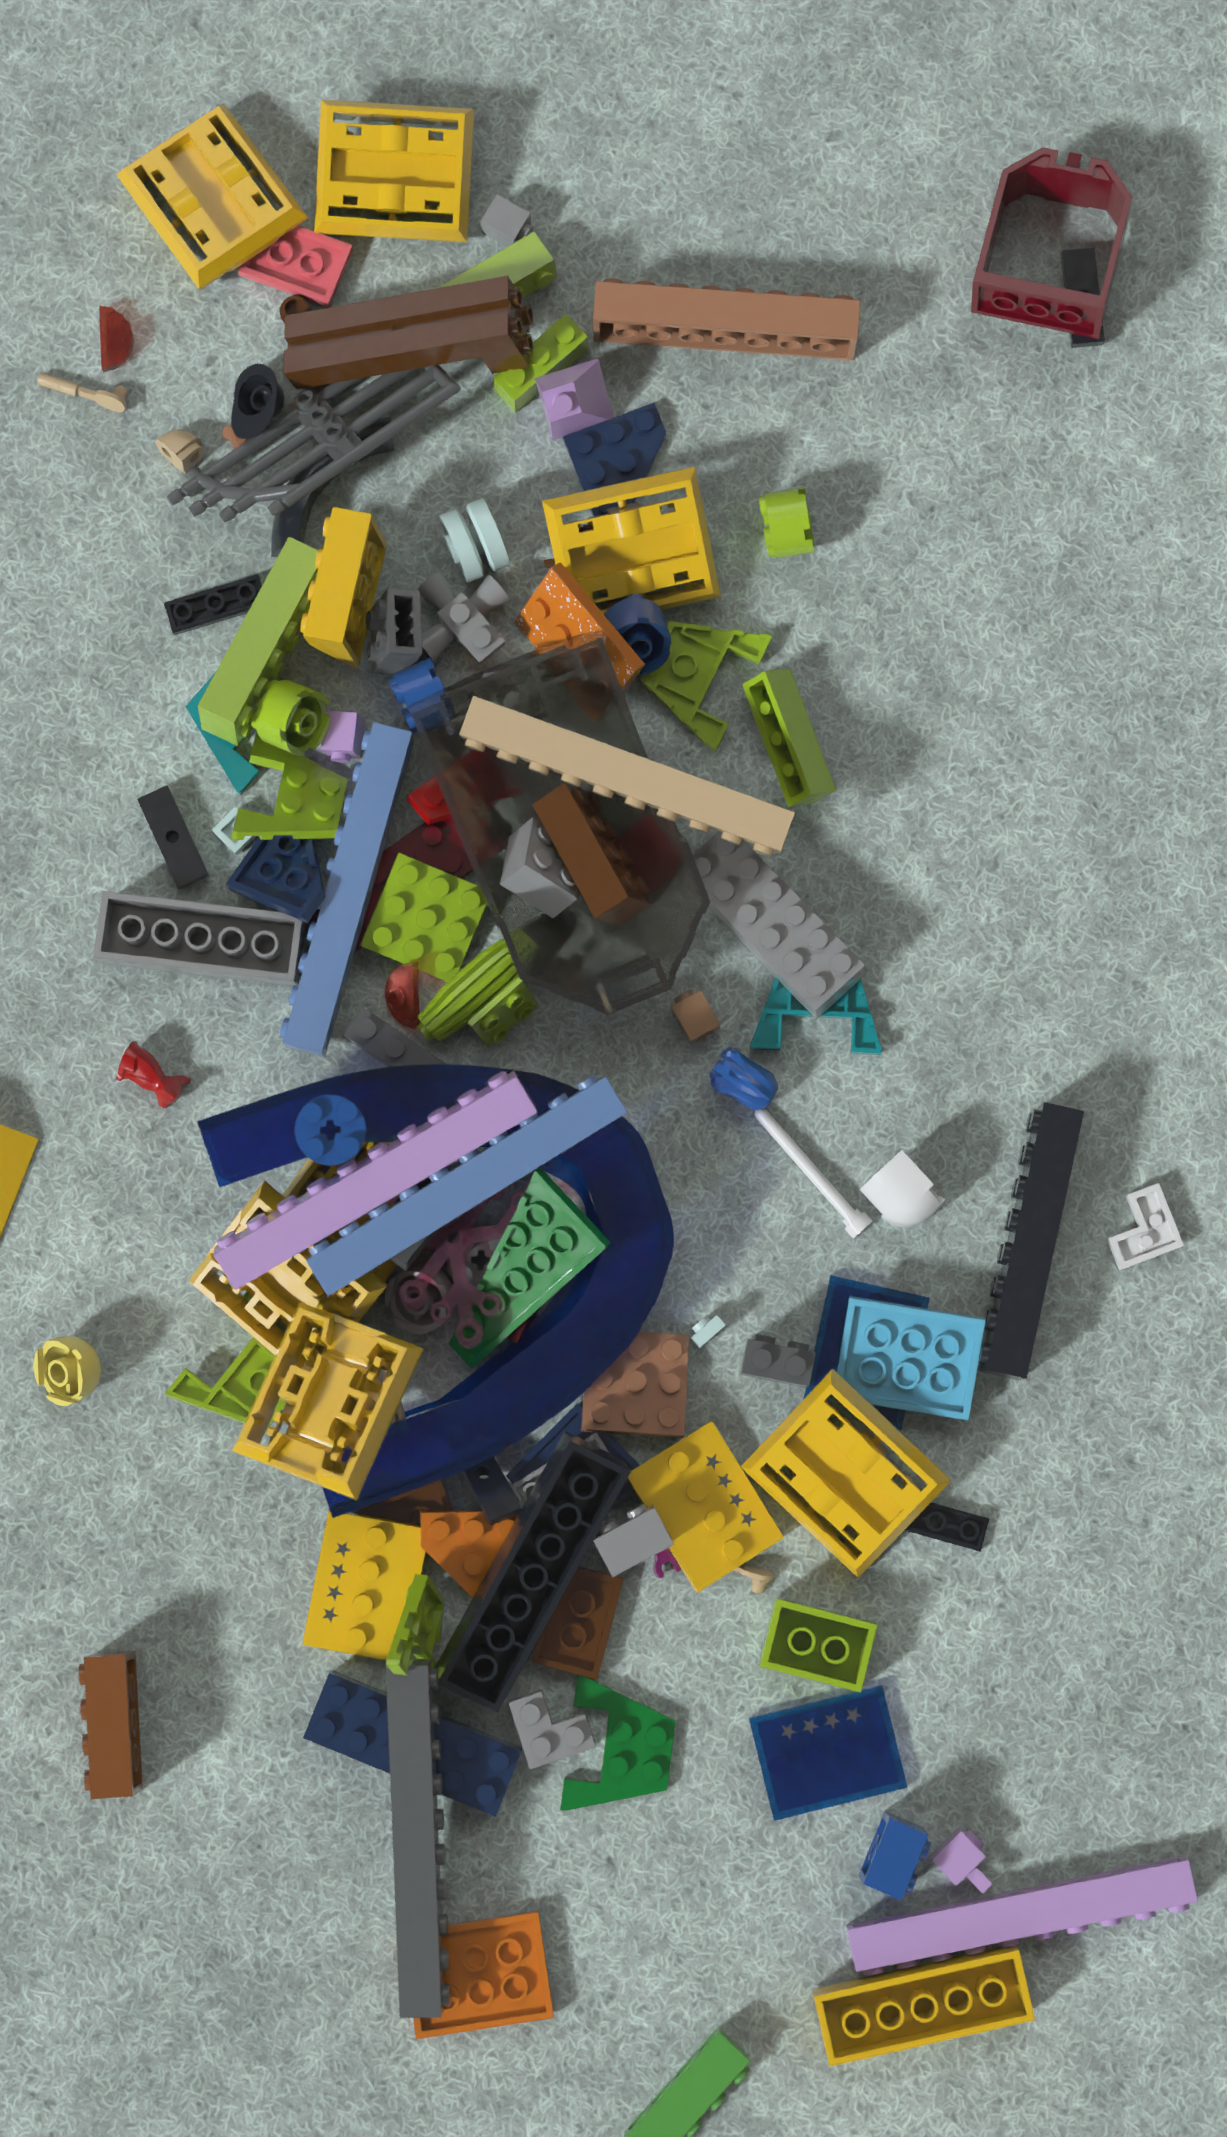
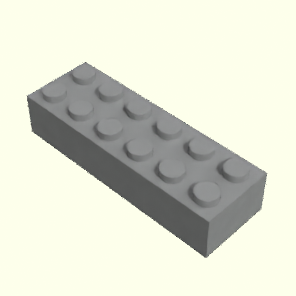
M718 831L678 867L680 878L817 1020L866 975L865 964L744 840H741L740 845L722 839V832Z
M103 891L93 957L102 964L298 986L300 976L298 966L303 954L307 923L282 912Z

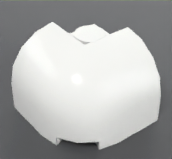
M903 1150L894 1156L860 1189L883 1214L881 1216L882 1219L891 1225L903 1228L921 1224L946 1203L945 1199L941 1195L938 1196L932 1189L934 1184Z

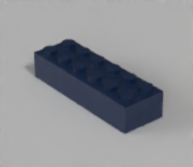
M332 1670L328 1674L303 1738L390 1774L387 1692ZM440 1714V1724L434 1726L435 1739H441V1760H436V1774H442V1795L496 1817L523 1748Z

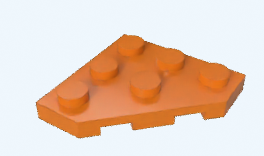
M482 1510L420 1511V1546L473 1598L519 1514L490 1526Z

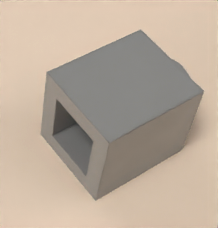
M496 194L480 221L483 234L507 247L533 232L531 212Z

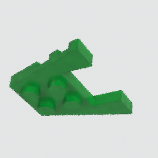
M577 1674L573 1706L608 1710L609 1716L600 1782L564 1778L560 1810L568 1811L667 1791L675 1720L588 1677Z

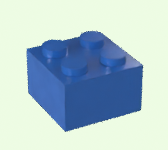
M884 1811L858 1875L861 1882L866 1886L902 1901L905 1893L910 1895L916 1884L918 1875L914 1874V1870L918 1860L924 1862L931 1846V1842L928 1841L929 1834L923 1827Z

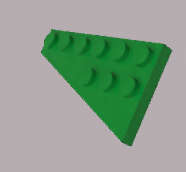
M540 1166L534 1171L531 1182L525 1194L521 1197L517 1205L518 1208L511 1222L507 1225L486 1267L487 1270L482 1280L478 1283L474 1296L448 1343L471 1369L611 1243Z

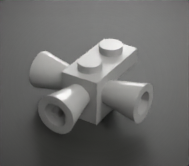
M442 571L432 574L417 589L420 591L421 597L440 610L437 612L439 624L421 632L422 653L427 658H430L432 663L437 660L453 639L460 647L463 645L479 665L483 664L505 645L502 637L483 616L485 613L510 601L506 592L491 575L486 577L469 599L463 592L457 597L455 596Z

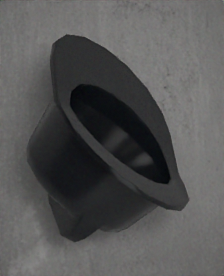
M265 364L248 366L239 375L235 384L231 427L234 434L241 439H251L259 436L267 429L272 419L281 412L284 405V391L277 382L273 370Z

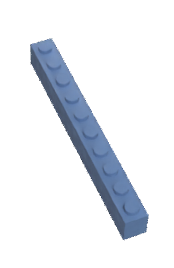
M373 722L371 731L366 730L364 733L361 749L365 750L362 763L357 762L352 777V781L356 782L353 794L348 793L343 813L347 814L344 826H338L334 845H338L335 858H329L325 876L329 877L325 890L326 897L317 908L320 909L317 922L312 921L307 935V941H311L308 954L303 953L301 956L298 973H302L299 986H293L289 998V1005H292L293 1008L290 1018H284L280 1029V1037L284 1038L283 1044L287 1048L326 1057L415 741L411 731Z
M595 1074L577 1085L580 1091L569 1098L566 1093H563L548 1102L547 1104L550 1109L538 1116L536 1113L520 1122V1128L508 1134L505 1131L489 1141L491 1145L481 1152H478L476 1148L459 1158L461 1164L450 1171L446 1166L430 1175L429 1179L431 1182L419 1189L417 1184L398 1194L401 1201L389 1207L385 1202L368 1213L371 1217L370 1220L360 1226L357 1221L347 1225L338 1231L341 1238L331 1244L325 1239L310 1248L311 1256L306 1258V1262L327 1296L335 1293L626 1114V1109L607 1078L601 1077L597 1079Z

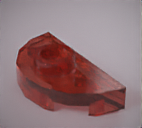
M99 306L101 369L103 372L117 369L127 361L133 351L134 335L130 323L122 314L112 307Z
M418 962L406 963L392 971L386 981L384 992L386 1004L392 1016L403 1026L411 1029H416L420 1024V1020L417 1018L420 1014Z

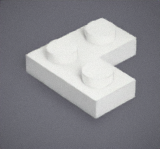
M1159 1183L1126 1195L1138 1227L1107 1239L1119 1271L1184 1246Z

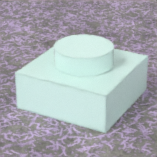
M234 807L212 829V832L230 850L238 855L256 836H245L244 840L231 839L238 811Z
M706 1315L692 1327L695 1334L691 1339L700 1349L726 1325L718 1315L712 1320Z

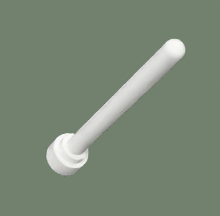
M766 1109L755 1111L756 1119L844 1218L843 1223L847 1226L845 1230L853 1239L874 1222L865 1211L861 1213L858 1208L854 1210Z

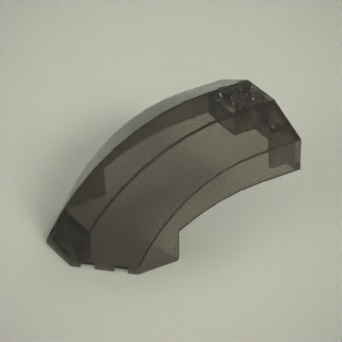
M591 632L528 652L466 677L408 706V712L447 810L520 980L548 989L552 993L592 1007L606 1015L671 990L683 958L686 957L694 940L698 924L710 904V899L689 843L678 831L675 822L656 815L658 812L656 808L645 805L644 810L625 804L626 797L613 793L612 798H608L593 792V785L581 782L580 787L583 790L593 792L600 800L603 807L600 812L605 821L609 820L618 833V837L615 839L620 848H624L630 854L634 862L631 868L636 877L640 876L648 886L650 893L647 896L652 905L618 926L595 919L579 891L578 899L552 918L501 886L500 881L509 836L533 816L540 820L532 804L563 783H566L560 780L562 774L549 770L548 775L529 769L530 762L519 758L516 764L497 757V750L485 747L484 752L466 746V739L459 735L472 698L476 696L648 759L602 637L596 632ZM557 851L556 858L563 862L561 856Z

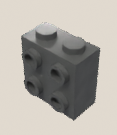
M387 588L382 596L376 600L371 610H368L366 629L371 631V642L367 646V660L372 663V673L393 675V673L413 665L422 655L419 590Z
M759 1334L754 1335V1340L747 1339L739 1375L803 1388L809 1387L816 1352L808 1351V1344L789 1341L787 1347L776 1345V1338Z

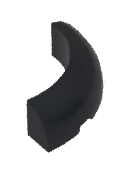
M380 418L358 433L357 436L361 441L365 440L390 423L392 418ZM393 437L358 461L377 454L393 452ZM329 454L289 480L287 485L303 482L334 460ZM336 476L292 506L286 507L282 513L275 515L271 535V557L279 556L288 537L304 543L305 531L313 504Z

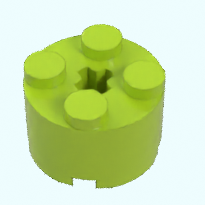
M805 486L765 493V496H759L764 525L769 526L763 528L769 558L775 557L779 559L815 553L811 516L806 502L808 499Z
M274 679L266 686L265 694L259 703L258 709L252 715L251 725L257 730L259 737L264 742L294 755L303 756L306 755L304 752L309 748L315 750L322 743L328 732L331 716L326 714V705L330 706L329 700L323 693L291 680L278 681Z

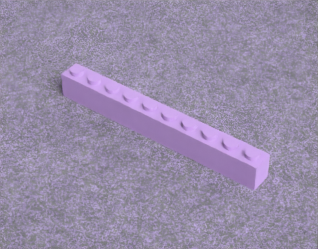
M502 1071L494 1075L487 1081L489 1084L487 1087L478 1092L476 1089L467 1091L457 1099L459 1103L448 1110L446 1107H441L428 1115L429 1121L419 1127H416L415 1124L406 1127L397 1134V1140L388 1145L382 1142L371 1148L367 1152L368 1157L358 1163L355 1160L345 1163L337 1169L338 1174L327 1181L325 1178L316 1180L307 1187L308 1192L297 1199L292 1195L281 1201L276 1206L278 1210L266 1216L264 1213H261L252 1218L246 1224L248 1228L237 1234L235 1231H231L220 1237L216 1241L218 1245L214 1247L213 1256L234 1289L237 1290L536 1114V1107L515 1071L509 1074L506 1071Z
M1181 1856L846 1925L856 1972L863 1971V1975H874L883 1972V1966L897 1964V1968H908L917 1965V1959L931 1957V1961L946 1960L952 1957L951 1952L965 1950V1954L981 1953L986 1951L985 1945L999 1943V1947L1015 1946L1020 1944V1938L1033 1936V1940H1045L1054 1937V1931L1067 1929V1933H1079L1088 1930V1924L1101 1922L1103 1927L1113 1926L1122 1923V1917L1135 1915L1137 1920L1147 1919L1156 1916V1910L1169 1908L1171 1913L1181 1912L1190 1909L1189 1904L1198 1902L1189 1860Z

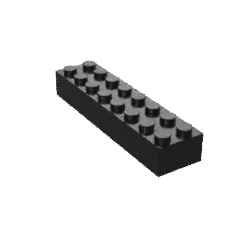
M1043 1102L1028 1115L1025 1132L1031 1134L1029 1142H1026V1145H1022L1018 1165L1024 1166L1022 1175L1015 1178L1012 1187L1011 1198H1015L1016 1203L1015 1208L1008 1211L1004 1224V1231H1008L1009 1236L1007 1242L1005 1241L1004 1244L1000 1245L997 1256V1264H1001L1002 1268L1000 1275L994 1277L991 1284L989 1296L994 1297L995 1300L993 1309L986 1310L984 1316V1330L988 1332L986 1341L981 1344L978 1364H980L979 1372L1018 1381L1027 1379L1084 1111Z
M564 1431L434 1669H438L439 1685L494 1712H499L631 1473L624 1460Z

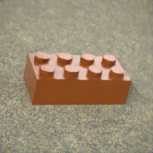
M136 1651L92 1654L84 1657V1664L79 1665L80 1685H85L86 1699H81L80 1712L82 1720H87V1734H83L82 1749L84 1756H89V1770L84 1772L85 1790L90 1791L91 1799L132 1797L143 1790Z

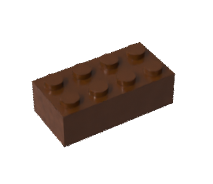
M563 783L532 804L595 919L620 926L652 905L647 896L650 893L648 886L640 876L636 877L631 868L634 862L630 854L624 848L621 849L615 838L618 837V833L609 820L605 821L600 812L603 808L602 804L593 792H587L581 787L577 788L568 783Z

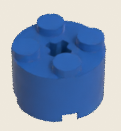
M632 594L606 611L605 617L645 664L639 672L640 675L649 674L659 669L668 660L670 646L672 645L671 636L664 613L656 603L644 599L639 594Z
M430 658L393 673L394 677L388 680L398 703L404 702L406 708L401 709L408 728L413 734L416 732L419 735L456 719L442 682L434 672V665Z
M323 1095L308 1102L300 1111L295 1124V1136L300 1149L309 1159L322 1165H338L353 1158L361 1149L366 1135L365 1120L361 1111L353 1102L338 1095ZM327 1120H333L334 1126H340L341 1129L340 1133L335 1134L332 1141L327 1140V1135L320 1133V1127H325Z

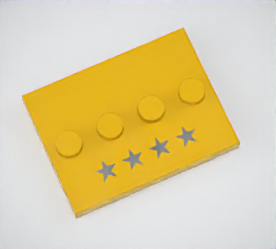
M713 1421L708 1422L636 1467L627 1478L640 1502L645 1503L646 1507L654 1505L674 1545L668 1548L696 1593H699L784 1538Z
M329 1508L302 1645L387 1660L406 1603L408 1587L412 1585L415 1574L421 1575L426 1551L420 1546V1525Z

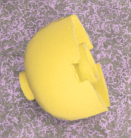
M76 1336L56 1337L43 1343V1348L38 1349L35 1353L33 1368L38 1386L44 1384L46 1390L50 1393L45 1395L48 1400L59 1406H69L92 1394L101 1379L102 1369L100 1359L90 1343Z

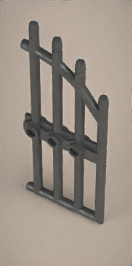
M440 365L424 367L426 372L348 425L342 420L343 417L412 370L383 374L334 408L327 402L362 378L331 383L319 392L315 388L310 391H302L294 397L295 401L287 406L290 412L269 425L259 436L247 440L203 471L197 466L191 467L188 471L191 479L182 484L179 489L173 490L167 496V499L172 505H175L184 500L185 496H190L204 487L210 492L189 507L193 516L202 514L206 511V508H211L224 498L236 500L233 502V505H228L219 513L224 522L232 520L238 513L241 514L255 503L275 500L268 506V510L272 516L278 515L286 507L292 506L461 390V387ZM437 381L442 386L365 440L361 441L357 436L358 433L433 382ZM299 421L305 427L225 482L221 483L215 479ZM312 438H315L319 443L255 488L242 487ZM328 454L334 460L301 483L283 485Z

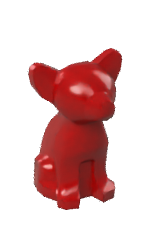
M132 1041L125 1050L116 1076L118 1081L129 1079L142 1089L155 1092L158 1104L166 1109L169 1104L175 1103L182 1096L183 1086L190 1084L191 1081L189 1077L183 1075L165 1076L154 1056L139 1046L137 1041Z

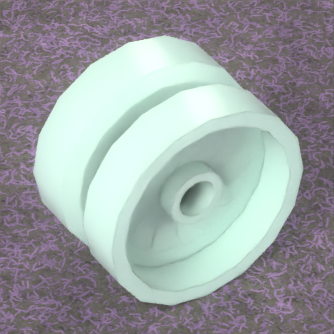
M482 497L466 504L465 511L469 526L466 525L461 513L455 509L439 515L446 535L444 538L448 549L467 583L483 577L484 568L479 555H483L488 567L493 571H498L510 565L503 540L492 514Z

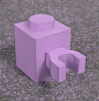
M326 711V714L330 715L331 719L328 732L321 743V750L331 757V761L337 763H350V759H361V745L366 720L357 712Z
M958 1827L929 1856L955 1886L967 1877L983 1894L992 1885L991 1881L976 1867L986 1856L979 1850L984 1844L970 1829L964 1834Z

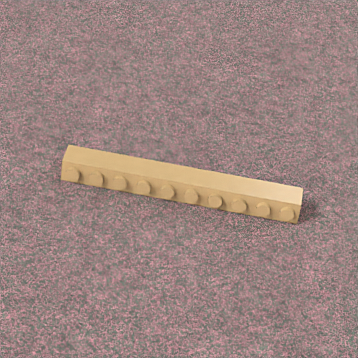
M476 696L472 698L459 733L462 738L466 739L465 745L475 750L484 752L485 747L497 750V757L516 764L519 758L530 762L529 769L548 775L549 770L562 774L560 780L580 787L581 782L593 785V792L612 798L613 793L626 797L625 804L641 810H644L645 805L658 809L656 815L675 822L677 817L684 818L690 821L689 827L704 833H708L709 828L722 832V839L740 845L741 840L755 844L753 847L754 851L771 857L774 851L781 854L795 816L793 811Z

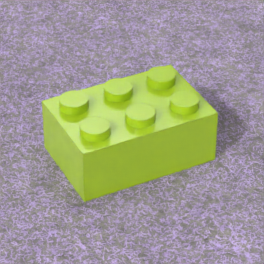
M775 1597L758 1664L763 1668L861 1693L877 1624Z

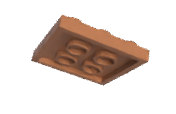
M588 1328L581 1431L683 1438L685 1433L689 1335Z

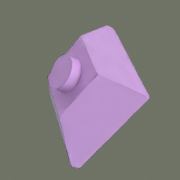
M598 358L535 378L552 440L614 418Z

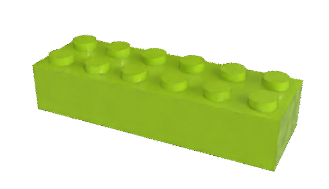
M288 537L198 704L202 730L238 746L242 737L247 738L253 729L251 718L258 709L259 703L265 694L266 686L271 680L280 679L285 664L282 663L287 653L292 654L298 645L300 636L297 634L301 628V620L303 614L309 612L311 601L308 600L309 586L311 581H316L318 569L315 567L317 549Z

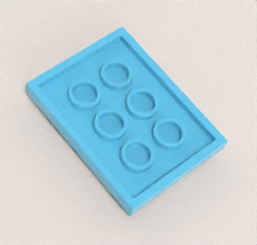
M849 1296L837 1373L871 1405L969 1420L985 1318Z

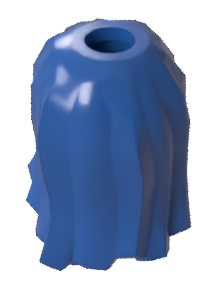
M729 1047L724 1050L720 1057L725 1060H718L714 1069L710 1072V1084L714 1087L715 1092L729 1095L752 1110L767 1108L778 1091V1083L774 1074L743 1055L736 1048Z

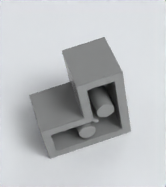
M533 816L509 836L500 885L554 918L578 899L579 889L564 862L556 858L557 849L542 822Z
M642 1503L626 1512L629 1518L615 1520L612 1516L605 1519L593 1542L612 1577L674 1545L654 1505L646 1507L645 1503Z
M543 1689L509 1700L508 1703L529 1769L596 1748V1742L586 1711L553 1722Z

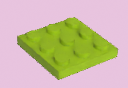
M398 853L360 946L447 982L459 972L491 891Z

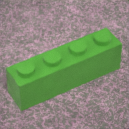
M717 2027L624 2131V2137H683L685 2134L691 2137L703 2123L700 2117L706 2110L710 2108L714 2111L725 2099L726 2094L723 2091L733 2081L735 2084H738L749 2072L750 2068L747 2066L750 2062L749 2055L722 2029Z

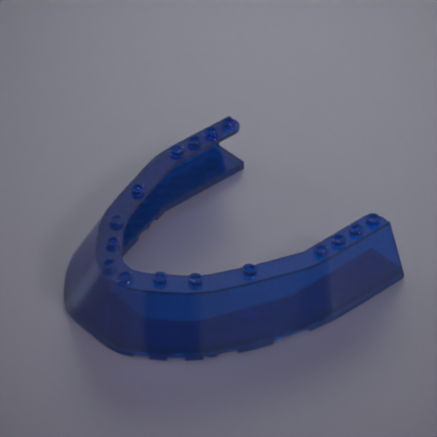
M459 1064L392 1066L353 1072L320 1080L199 1120L197 1123L220 1188L308 1158L297 1143L295 1124L302 1108L319 1096L338 1095L350 1100L358 1107L366 1125L364 1142H393L398 1139L397 1134L406 1127L413 1124L419 1127L429 1121L428 1115L441 1107H446L448 1110L459 1103L457 1099L462 1094L472 1089H476L478 1092L489 1085L487 1081L502 1071H506L507 1074L515 1071L533 1101L538 1116L550 1109L547 1103L563 1093H566L569 1098L580 1090L540 1074L512 1069ZM623 1116L540 1166L545 1172L562 1180L577 1192L584 1204L587 1218L611 1243L558 1290L547 1307L532 1321L520 1343L516 1344L510 1341L498 1353L440 1399L404 1411L405 1418L391 1422L357 1500L322 1487L332 1518L452 1476L504 1451V1449L535 1431L568 1407L629 1348L641 1330L653 1305H655L662 1289L670 1260H672L674 1231L672 1218L648 1148L639 1132ZM327 1120L326 1126L320 1127V1133L327 1135V1140L332 1141L335 1134L340 1133L341 1129L340 1126H334L333 1120ZM517 1124L508 1129V1134L520 1128V1125ZM488 1141L480 1147H489L491 1144ZM347 1448L341 1458L345 1464H347L352 1450Z

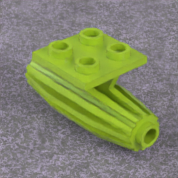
M519 929L487 947L440 988L417 1018L421 1023L417 1028L429 1042L434 1038L441 1042L470 1024L488 1048L493 1043L501 1042L508 1035L509 1029L518 1021L527 1019L533 1013L534 1007L538 1005V1002L520 978L539 956V951Z

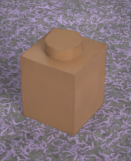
M688 990L674 998L676 1004L671 1006V1011L690 1045L720 1029V1023L701 990L694 994L692 990Z

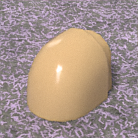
M186 430L168 431L155 440L159 451L184 474L191 467L195 466L204 454L201 440Z

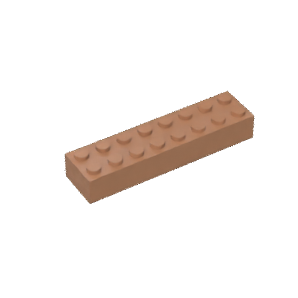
M608 278L603 280V282L596 281L593 338L594 342L854 360L858 339L860 300H853L851 296L847 295L823 298L816 293H803L800 296L787 295L786 292L780 290H772L768 293H754L749 288H737L735 291H726L712 285L698 289L689 288L682 283L656 286L655 283L650 281H638L636 284L623 283L619 279Z

